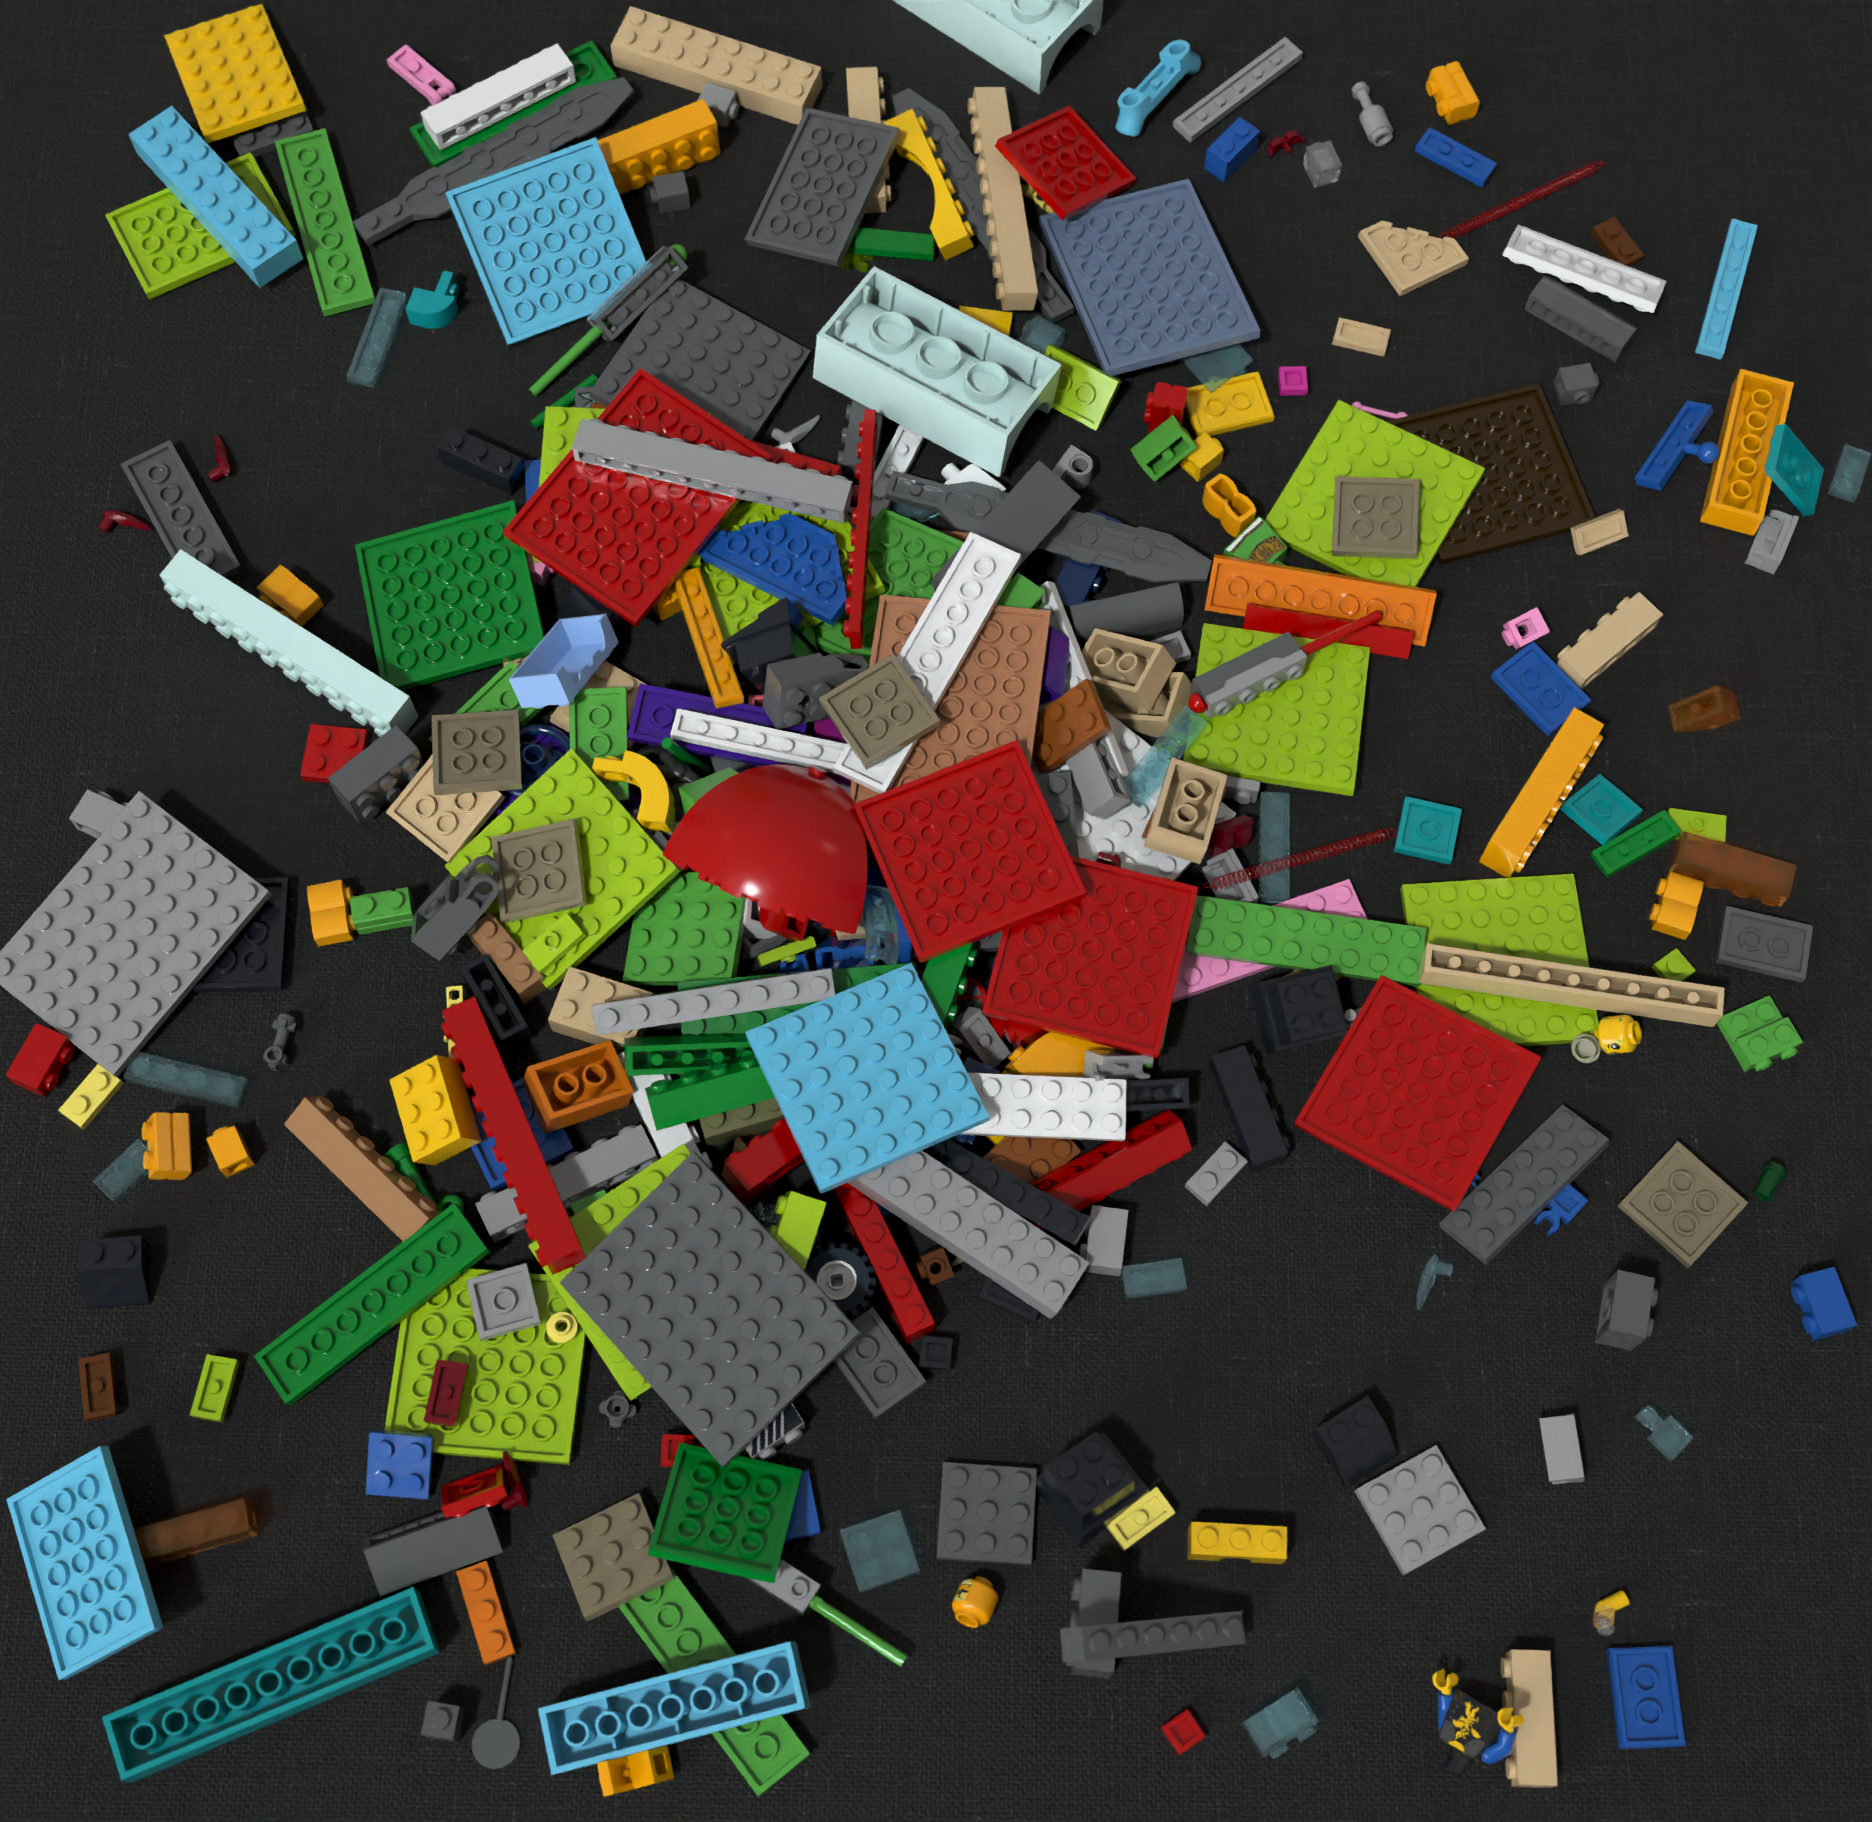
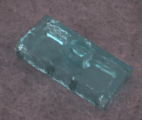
M139 1139L131 1144L93 1180L115 1204L149 1173L148 1169L143 1167V1155L145 1151H148V1148Z

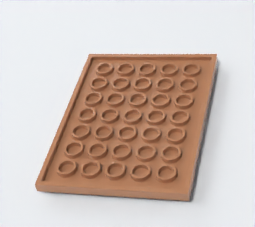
M880 595L869 667L891 654H894L896 658L898 657L931 599ZM995 605L934 711L940 719L941 725L918 739L890 790L1015 740H1018L1031 768L1051 619L1050 610ZM851 780L849 796L854 804L879 794Z

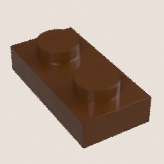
M1615 217L1592 228V236L1612 261L1628 267L1642 262L1644 254Z
M105 1353L78 1359L84 1420L89 1422L119 1416L113 1355Z

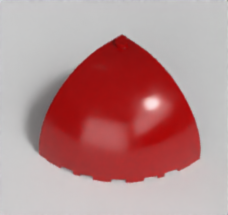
M777 764L759 766L733 775L704 794L684 815L668 840L662 854L683 870H688L690 867V869L699 873L698 879L719 886L720 890L739 899L744 896L751 901L757 902V906L778 914L781 910L784 914L802 922H805L808 917L813 921L822 923L821 926L823 928L850 934L856 933L864 905L867 885V847L864 829L850 796L837 782L826 775L827 771L821 767L810 765V768Z

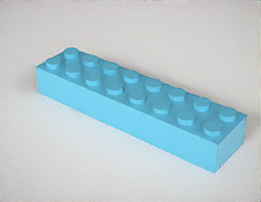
M173 106L129 133L138 156L259 288L303 259L297 240Z
M786 1642L538 1708L551 1775L810 1708L811 1704L797 1643Z

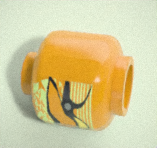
M975 1577V1579H966L960 1584L952 1601V1609L955 1613V1618L963 1625L977 1628L979 1625L987 1624L990 1621L998 1603V1595L992 1588L993 1585L989 1580L983 1577Z

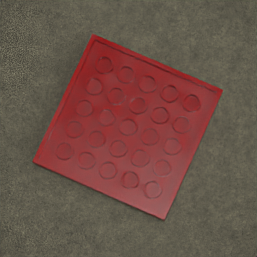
M1018 740L853 804L919 963L1087 897V892Z
M1070 855L1087 892V897L1003 930L982 1015L1157 1059L1199 887Z
M1381 975L1294 1122V1126L1447 1209L1456 1212L1542 1057Z

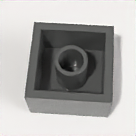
M1617 1270L1603 1284L1595 1343L1632 1351L1646 1339V1336L1650 1337L1653 1329V1319L1649 1318L1650 1309L1655 1306L1658 1296V1289L1654 1288L1655 1278Z

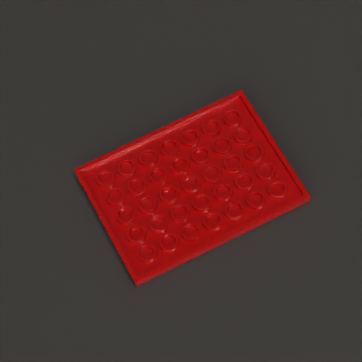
M641 368L597 418L605 424L616 427L624 425L642 433L650 431L656 433L659 437L668 439L673 437L680 438L689 444H706L715 450H732L741 456L750 458L758 456L764 458L767 462L773 461L772 455ZM571 449L502 532L504 537L637 627L741 499L575 461Z

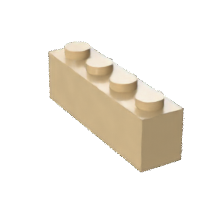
M1640 592L1631 599L1628 596L1617 605V611L1612 615L1609 612L1606 613L1597 622V627L1593 631L1587 629L1577 639L1578 643L1573 647L1570 645L1566 646L1557 656L1559 658L1557 666L1581 690L1657 627L1663 614Z
M1510 1650L1505 1653V1658H1501L1502 1678H1506L1507 1691H1503L1502 1705L1503 1708L1513 1707L1511 1715L1521 1714L1524 1718V1723L1516 1727L1517 1734L1510 1758L1506 1759V1776L1508 1779H1511L1512 1787L1551 1788L1558 1786L1550 1651Z

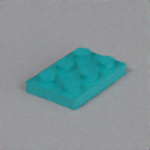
M1786 424L1775 425L1773 438L1770 441L1768 460L1765 463V472L1803 516L1814 515L1824 468Z

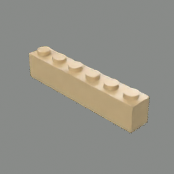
M877 67L846 68L849 117L885 124L886 120H881L880 115H885L884 99H879V94L884 93L883 77L878 78ZM889 163L883 172L865 213L886 212V201H891L890 185H885V180L889 179Z

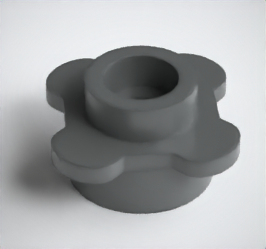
M616 1391L613 1396L600 1403L599 1411L608 1417L611 1427L619 1428L625 1419L635 1416L636 1407L627 1401L626 1394L623 1391ZM620 1407L621 1410L619 1412H616L615 1408Z

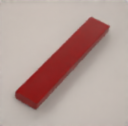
M1247 602L1242 629L1281 635L1289 632L1291 636L1318 639L1355 620ZM1373 624L1336 643L1370 647L1369 653L1408 659L1414 631Z

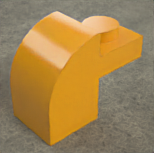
M667 1746L597 1763L599 1781L602 1785L604 1797L674 1779Z

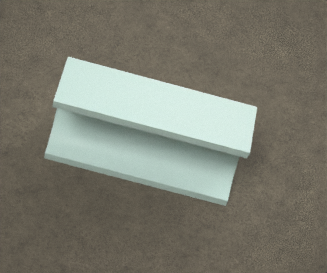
M893 0L1038 94L1045 89L1050 69L1058 53L1072 34L1080 27L1093 35L1101 29L1103 0Z
M874 266L817 334L813 378L864 406L875 409L879 414L1000 477L1005 471L1011 450L1032 413L1039 409L1048 414L1053 407L1062 364Z

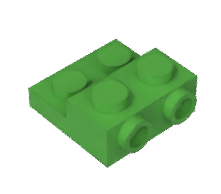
M1770 995L1723 1015L1717 1022L1744 1072L1754 1068L1757 1072L1764 1070L1773 1064L1772 1060L1779 1057L1782 1060L1791 1058L1799 1052L1797 1048L1803 1043L1789 1017L1783 1019Z

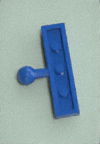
M1686 401L1635 476L1638 486L1661 491L1686 453L1698 456L1699 460L1706 464L1713 463L1719 458L1720 449L1716 443L1704 442L1701 445L1693 444L1713 414L1712 405Z

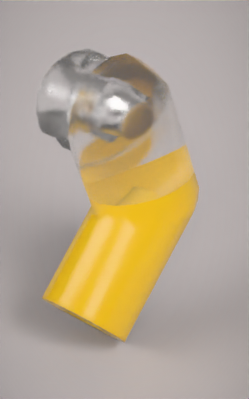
M1622 1590L1600 1600L1595 1605L1593 1624L1601 1635L1607 1636L1613 1633L1615 1629L1613 1624L1615 1611L1629 1605V1600Z

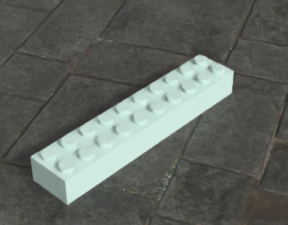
M180 549L161 572L160 577L165 584L163 588L172 595L171 601L181 609L188 607L194 611L193 615L201 622L207 624L209 621L216 625L215 629L226 638L233 636L239 640L238 644L250 653L253 650L261 655L260 658L269 666L275 667L277 665L284 669L283 673L295 682L301 680L307 684L306 688L314 695L319 697L322 694L329 698L328 702L339 711L346 709L352 713L351 717L363 726L369 724L375 728L374 732L381 737L395 725L406 734L417 720L418 715L410 696Z

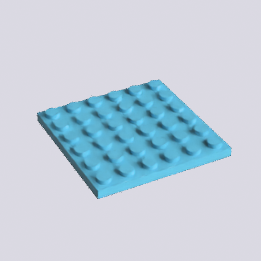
M596 137L445 192L508 346L590 316L646 263Z
M912 963L835 994L836 997L830 996L746 1032V1038L820 1194L989 1121V1115Z

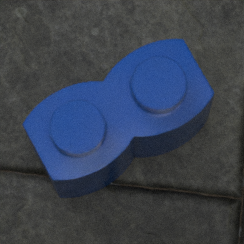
M837 937L828 938L822 941L815 951L817 969L878 965L881 961L880 940L875 937L853 940H838Z

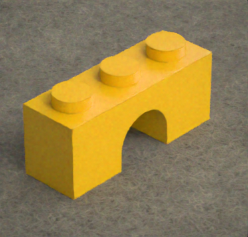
M1191 1522L1188 1526L1187 1559L1219 1561L1224 1558H1240L1251 1560L1250 1563L1283 1564L1287 1559V1527Z

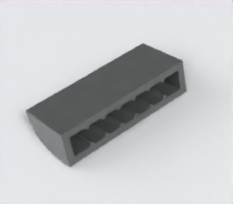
M1545 275L1531 292L1524 309L1615 363L1639 330L1638 327L1548 275Z
M1177 582L1072 605L1069 608L1068 619L1080 649H1083L1094 628L1133 638L1180 628L1183 623L1184 609L1179 583Z
M482 1505L472 1509L471 1513L460 1518H454V1516L445 1518L442 1511L364 1539L363 1551L379 1595L382 1596L502 1553L503 1549L491 1508Z

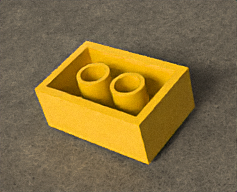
M435 1055L390 1079L413 1162L435 1166L482 1141L461 1075V1069L455 1059Z

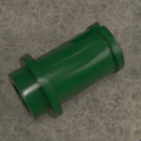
M1773 1161L1763 1166L1762 1170L1764 1173L1752 1192L1755 1194L1754 1196L1766 1202L1771 1201L1778 1184L1786 1178V1169Z

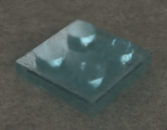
M900 1510L839 1530L859 1593L920 1572Z

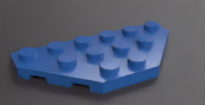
M791 513L781 515L779 520L767 523L761 520L741 526L742 529L728 533L725 530L714 532L698 552L701 555V560L780 600L787 597L796 608L831 626H834L846 610L845 602L848 596L835 535Z

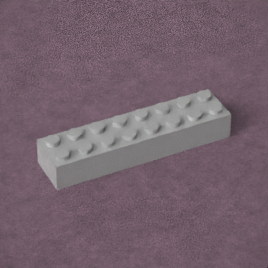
M922 1150L847 1182L1050 1319L1059 1312L1090 1263Z

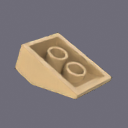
M1171 672L1151 710L1102 697L1099 698L1103 708L1130 730L1153 737L1180 739L1190 711L1188 699L1192 683L1184 673Z

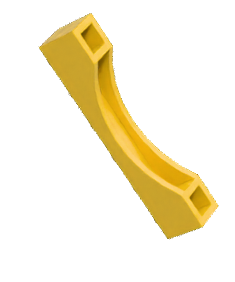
M912 108L885 121V125L898 127L901 132V136L895 146L899 155L920 166L932 179L935 190V209L930 229L945 261L973 248L970 237L974 236L969 222L963 223L961 216L965 214L959 199L954 201L951 196L956 192L950 179L944 180L942 174L946 172L941 158L935 159L933 155L937 149L931 136L926 138L924 132L928 131L922 116L917 118Z

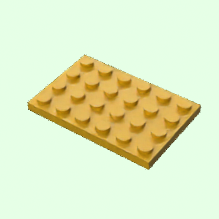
M262 4L164 35L207 144L306 111L304 102Z

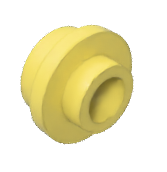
M558 1312L549 1318L546 1326L547 1334L556 1343H567L577 1334V1321L567 1312ZM560 1322L567 1323V1328L563 1332L556 1330Z

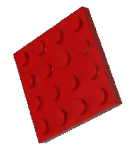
M1070 105L999 138L995 144L997 150L1062 221L1133 186L1137 179Z

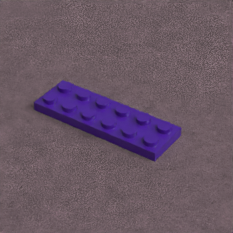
M640 683L627 738L628 741L662 747L661 743L664 738L671 739L670 734L677 708L763 727L776 728L763 707L741 703L715 708L712 697ZM808 723L778 730L806 735ZM672 739L690 753L757 766L792 765Z

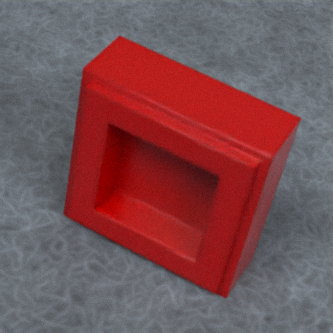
M1188 1708L1161 1727V1730L1179 1756L1206 1737Z

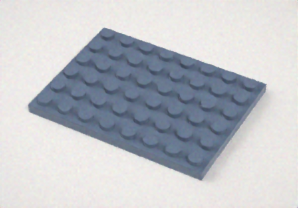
M1189 179L1106 199L1063 221L1055 212L1040 216L1041 228L1105 374L1114 376L1260 338V328Z

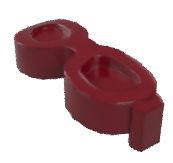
M1295 130L1289 131L1282 138L1276 137L1270 143L1267 153L1272 158L1273 154L1284 147L1288 154H1290L1293 150L1289 145L1299 142L1304 143V138Z

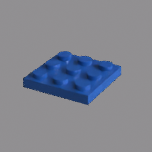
M524 1078L513 1082L547 1165L575 1152L564 1128L545 1134L523 1084ZM472 1102L471 1107L482 1141L471 1148L491 1190L495 1191L507 1185L502 1174L507 1171L504 1162L498 1163L492 1147L497 1145L494 1137H487L481 1123L486 1120L483 1112L478 1114Z

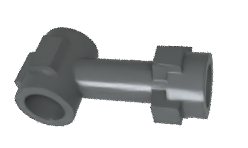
M279 1014L277 1020L273 1022L272 1027L277 1030L274 1044L264 1052L263 1059L268 1063V1067L272 1071H280L288 1064L289 1059L284 1054L289 1033L295 1032L297 1028L296 1018L291 1015Z

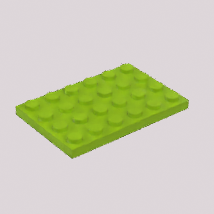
M251 152L226 162L225 164L288 232L295 236L293 228ZM169 188L105 214L148 299H152L236 262Z

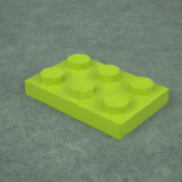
M1053 344L1048 345L1044 355L1062 364L1052 408L1095 431L1099 430L1121 380L1105 374L1104 371Z

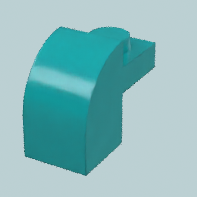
M443 270L435 292L414 287L406 306V313L411 325L436 329L450 324L457 317L459 310L456 299L459 294V285L456 284L453 272Z

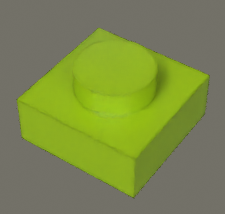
M1677 948L1651 967L1660 978L1684 981L1696 971Z

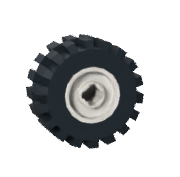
M835 1243L828 1244L829 1249L823 1250L821 1246L816 1249V1255H809L805 1271L843 1313L853 1321V1319L861 1316L866 1310H869L872 1307V1300L875 1299L876 1278L873 1266H870L866 1255H860L859 1249L855 1247L852 1250L848 1249V1244L841 1243V1248H836Z

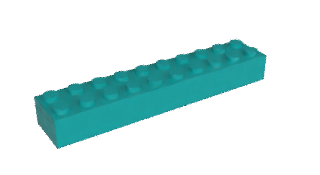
M412 1587L103 1716L102 1719L120 1779L132 1783L441 1652L421 1594Z

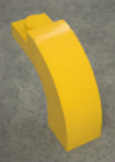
M626 750L623 760L613 756H606L605 759L594 758L592 769L599 779L631 783L641 789L642 798L637 820L644 829L672 833L676 816L674 795L666 779L654 763L640 754Z

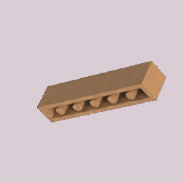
M323 1096L305 1097L284 1125L402 1241H405L440 1214L436 1209V1204L428 1197L422 1196L415 1189L416 1185L412 1180L402 1176L395 1169V1164L389 1158L381 1156L374 1149L375 1146L371 1140L361 1136L354 1129V1124L349 1119L340 1116L333 1109L334 1105L330 1100Z

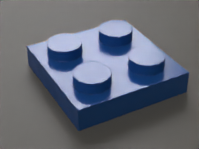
M372 1429L369 1432L366 1494L429 1499L431 1496L435 1434Z

